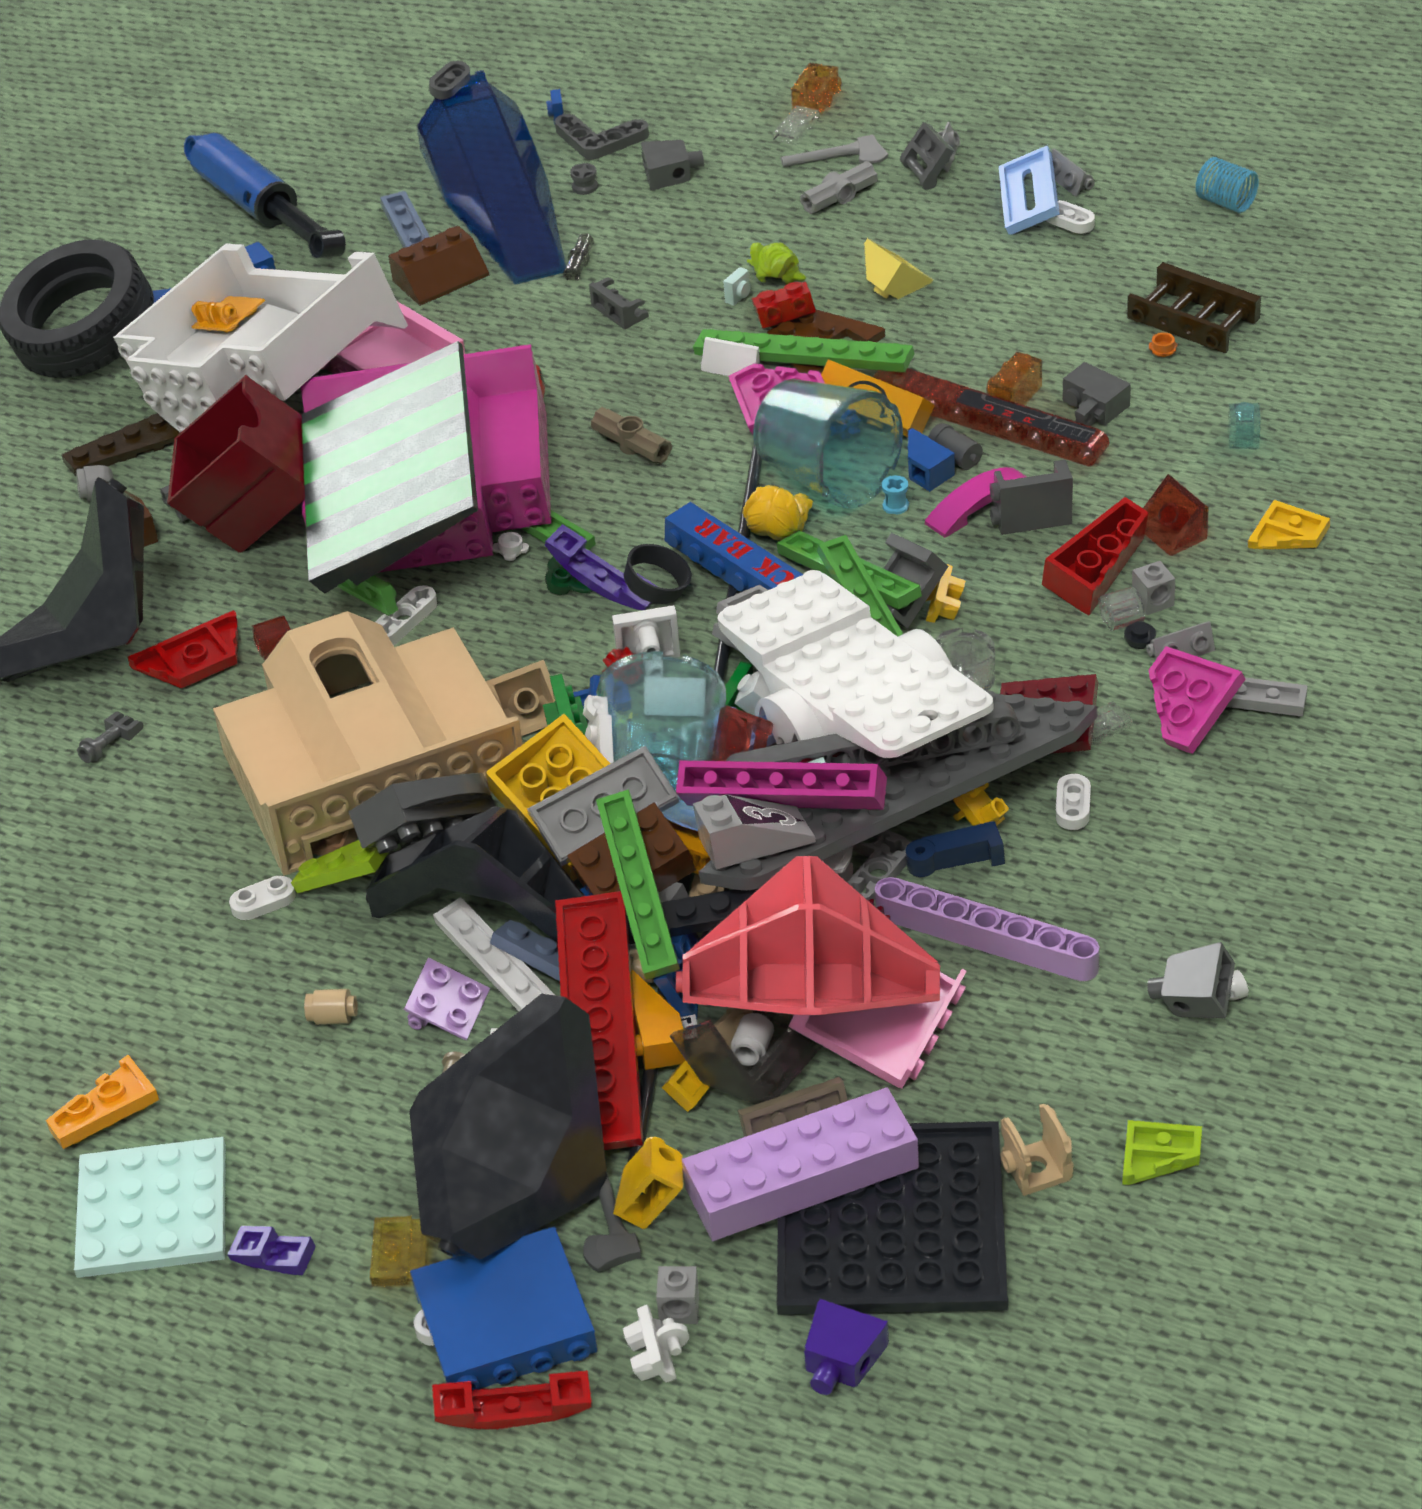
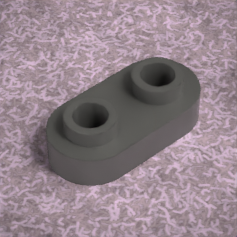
M462 61L448 62L430 78L429 93L440 100L452 97L469 82V65Z

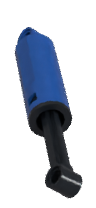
M210 133L187 136L184 142V153L190 161L193 170L266 227L272 228L285 224L308 242L310 253L315 258L339 257L344 254L346 240L342 231L338 229L328 230L296 207L297 195L290 185L222 134Z

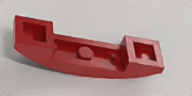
M588 1370L549 1374V1383L480 1390H472L471 1381L432 1384L435 1422L455 1427L471 1429L518 1427L557 1421L592 1407Z

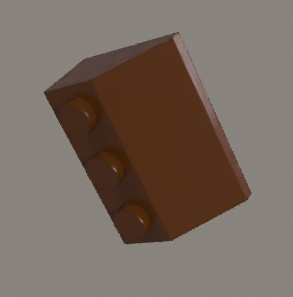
M459 225L450 227L444 232L427 237L416 244L401 248L399 251L388 255L392 281L419 306L490 275L473 238Z

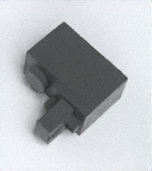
M1084 362L1063 378V401L1078 408L1075 411L1076 424L1089 427L1098 422L1105 426L1130 406L1131 384L1091 364Z

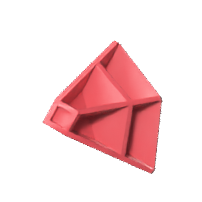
M818 856L794 857L689 951L683 954V971H676V993H683V1003L795 1015H825L940 1001V965L938 961Z

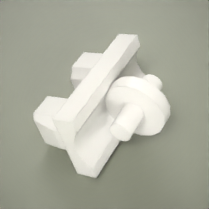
M644 1305L637 1309L639 1320L623 1328L625 1339L633 1351L645 1346L647 1351L631 1357L632 1369L641 1381L660 1375L665 1382L675 1380L677 1378L671 1355H679L682 1352L681 1347L688 1342L689 1333L687 1327L680 1323H674L673 1318H666L663 1320V1323L658 1319L652 1318L650 1307Z

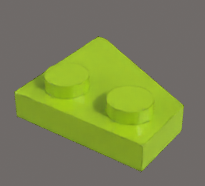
M1128 1120L1122 1185H1131L1199 1165L1202 1126Z

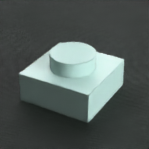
M739 267L723 281L725 303L734 306L750 293L751 285L749 270Z

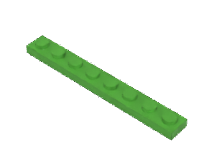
M703 329L693 345L695 355L702 356L704 340L706 337L757 346L759 347L760 361L825 366L829 359L849 368L906 372L914 356L913 345L721 331L715 329Z

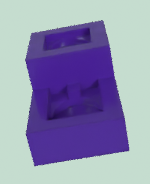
M240 1226L227 1255L230 1260L249 1267L303 1276L316 1245L311 1237L278 1236L272 1226Z

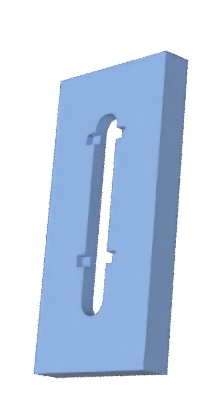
M1048 145L999 166L1004 222L1008 234H1015L1059 215L1053 159ZM1032 173L1036 206L1028 211L1023 179L1025 175Z

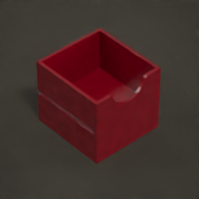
M247 375L174 438L167 504L200 527H205L206 531L238 553L246 550L305 499L302 415Z

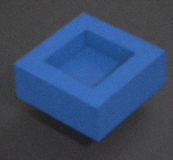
M560 89L550 90L551 100L546 101L548 116H553L554 125L555 119L563 115Z

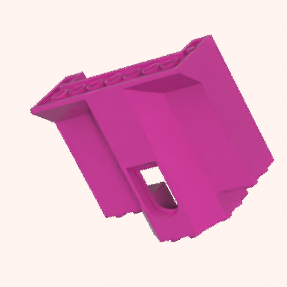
M531 344L464 354L478 511L380 572L493 556L492 532L551 524L547 418ZM410 363L310 378L301 386L304 413ZM304 499V500H303V507H302V514H303V518H304V521H305V524H306V510H305V499Z

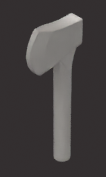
M874 135L857 137V141L847 145L781 157V164L783 167L846 155H859L860 163L868 161L872 164L885 160L888 157V153L879 144Z

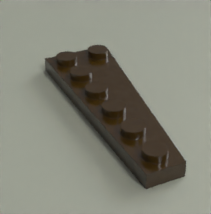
M155 413L139 422L129 424L120 430L103 435L82 446H77L61 454L64 464L76 476V469H84V466H111L117 462L136 458L138 453L147 450H153L154 452L162 450L164 445L173 443L174 438L180 432L158 413Z

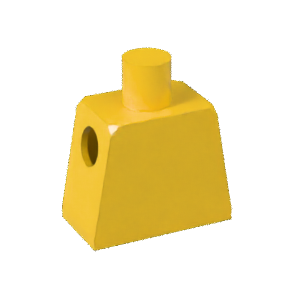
M659 1137L647 1138L644 1145L623 1169L613 1214L642 1229H646L683 1189L682 1154L678 1150L666 1145L665 1141Z

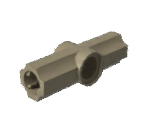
M601 407L595 411V415L591 420L592 429L618 442L620 450L625 454H640L662 464L668 459V455L672 450L671 442L644 428L643 421L639 417H623Z

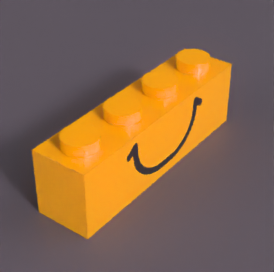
M829 359L821 374L831 396L821 402L837 408L838 404L847 402L848 408L857 405V411L861 416L862 414L870 416L868 421L883 428L886 423L893 425L892 431L908 437V430L911 428L920 433L923 432L935 406L921 396Z

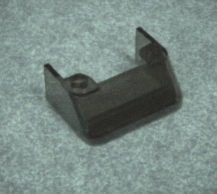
M752 1010V1012L767 1017L774 1026V1034L766 1053L756 1064L751 1066L740 1063L711 1020L675 1031L670 1035V1038L702 1083L753 1105L779 1097L823 1047L788 1027L794 1014Z

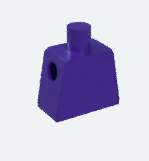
M820 1299L804 1349L806 1371L814 1374L810 1381L812 1389L822 1395H829L836 1382L857 1387L889 1344L888 1321Z

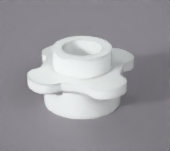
M515 532L502 534L498 538V543L493 545V551L503 555L507 561H513L519 554L526 553L529 550V545L522 543L521 535Z

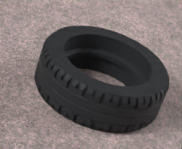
M95 239L67 243L33 260L12 280L0 304V330L20 362L28 370L50 378H71L99 370L121 357L114 336L153 305V291L136 260L124 247L109 241ZM111 288L105 300L83 319L57 329H42L48 317L70 298L93 289Z

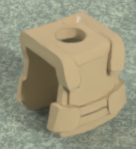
M1039 1105L1040 1120L1043 1124L1042 1140L1026 1146L1010 1118H1003L1001 1120V1133L1004 1139V1147H1002L1000 1154L1005 1171L1012 1174L1023 1196L1070 1181L1073 1175L1074 1164L1071 1161V1139L1067 1136L1059 1122L1056 1112L1049 1105ZM1030 1162H1041L1046 1168L1042 1172L1033 1173L1031 1172L1032 1164Z

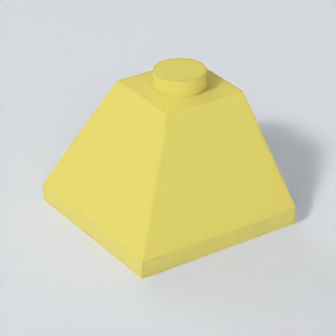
M868 238L865 241L866 279L875 285L873 290L886 299L889 295L900 299L932 283L933 279L899 255Z

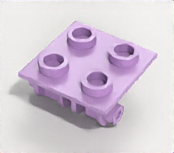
M428 957L404 1007V1010L409 1012L407 1017L409 1020L408 1024L411 1028L419 1030L429 1022L461 1039L467 1040L490 988Z

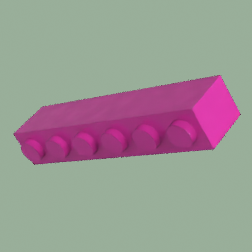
M680 760L676 794L689 806H693V803L700 802L711 795L722 796L726 794L791 805L797 808L884 810L887 776L878 764Z

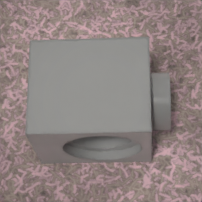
M1161 561L1132 570V598L1146 615L1174 606L1175 578Z
M658 1266L656 1299L659 1320L663 1323L664 1319L673 1318L674 1323L698 1324L700 1292L697 1266Z

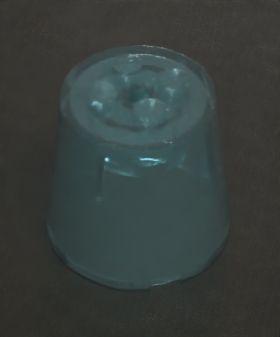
M788 379L773 387L763 399L756 414L753 437L757 453L765 462L831 504L845 509L860 507L875 498L882 491V481L887 476L889 470H895L902 448L903 425L897 406L892 404L886 395L882 393L806 380Z
M655 651L624 657L611 664L602 673L596 689V696L607 697L608 715L612 716L614 762L646 746L676 792L680 760L713 761L726 705V688L721 677L710 666L687 655H683L682 659L663 657V652Z

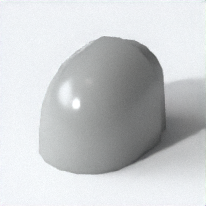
M104 465L84 466V469H76L79 498H87V502L91 501L96 479L99 477L109 482L111 478L114 479L112 470Z

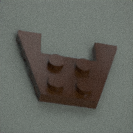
M815 309L816 312L782 322L767 331V334L826 339L849 337L854 341L878 342L885 337V328L817 309ZM789 363L790 368H796L798 373L808 374L812 370L820 371L822 374L824 366Z

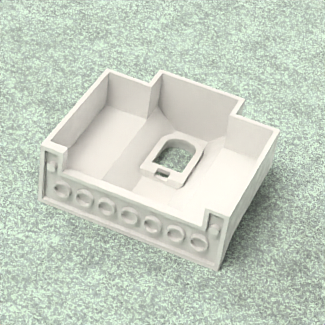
M225 244L115 335L114 339L118 345L119 353L125 358L131 369L133 379L138 382L146 403L181 433L245 375L280 400H286L369 326L405 329L408 324L374 253L354 252L348 257L352 269L344 275L255 268L244 245ZM227 296L265 299V302L257 307V311L253 315L245 317L238 323L239 326L231 332L206 331L204 329H192L191 327L197 322L195 315L192 313V306L197 301L220 303Z

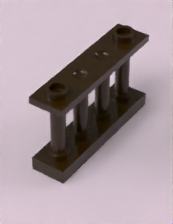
M1164 262L1157 267L1156 288L1146 298L1130 293L1127 299V318L1225 354L1229 351L1230 330L1240 320L1255 324L1260 319L1261 296ZM1166 293L1179 297L1170 307L1157 303ZM1190 302L1204 306L1195 316L1182 312ZM1215 311L1229 315L1220 325L1207 321Z

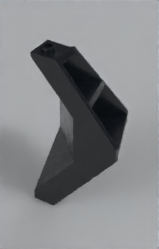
M99 477L96 479L81 549L46 601L0 636L1 681L10 682L58 663L128 645L139 630V626L143 621L144 506L126 494L127 487L117 480L111 478L108 482Z
M498 806L386 856L366 890V902L369 903L371 916L375 918H382L455 892L506 902L557 943L555 901L585 896L516 810Z
M541 993L419 1091L409 1111L421 1234L437 1243V1249L449 1256L457 1258L458 1255L481 1260L598 1197L607 1178L590 1017L587 1012L566 997Z

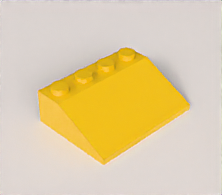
M563 714L485 773L489 790L505 808L516 810L556 859L529 816L527 809L608 766L610 762L575 724ZM569 862L562 866L569 877L575 881L577 876L571 863Z

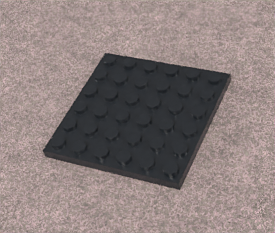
M999 1121L909 1123L918 1139L919 1168L779 1217L777 1236V1315L815 1314L820 1299L861 1313L1008 1310Z

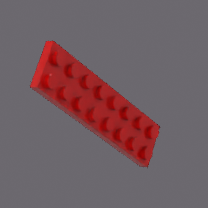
M621 891L556 900L560 994L587 1012L590 1017L604 1150L644 1145L628 915Z

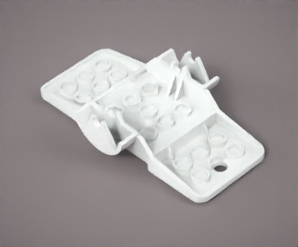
M818 570L807 571L802 576L788 582H782L777 587L766 592L755 594L750 599L728 606L718 615V626L721 632L755 666L767 684L771 695L757 702L755 715L758 718L766 715L777 745L796 742L797 739L801 741L838 734L879 757L893 758L982 718L994 709L993 697L953 668L947 655L932 636L923 630L914 629L897 637L871 617L870 606Z

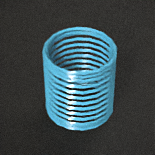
M1211 157L1200 169L1195 190L1199 198L1241 213L1252 204L1257 194L1259 179L1257 173L1252 170L1250 171L1217 157ZM1218 162V164L1215 165L1214 168L1211 170V172H1210V174H1209V176H1208V178H1207V180H1206L1205 188H1204V195H1203V185H1204L1205 178H1206V176H1207L1209 170L1212 168V166ZM1217 166H1218V169L1215 171V173H1214V175H1213V177H1212V179H1211V181H1210V184H1209V187H1208V193H1206V192H1207V185H1208L1209 179H1210L1212 173L1214 172V170H1215V169L1217 168ZM1249 175H1251V186H1250V190H1249V193H1248V195H1247V198H1246V200L1244 201V203H1243L1239 208H1237V207L1242 203V201L1244 200V198H1245V196H1246V194H1247V191H1248V188H1249V183H1250V176H1249ZM1246 177H1247L1246 190H1245V192H1244V194H1243L1242 199H1241L1240 202L1236 205V203L1238 202V200L1240 199V197H1241V195H1242V193H1243V190H1244V187H1245V183H1246ZM1241 185H1242V189H1241L1240 194H1239V196H1238V198H1237L1238 192H1239L1240 187H1241Z

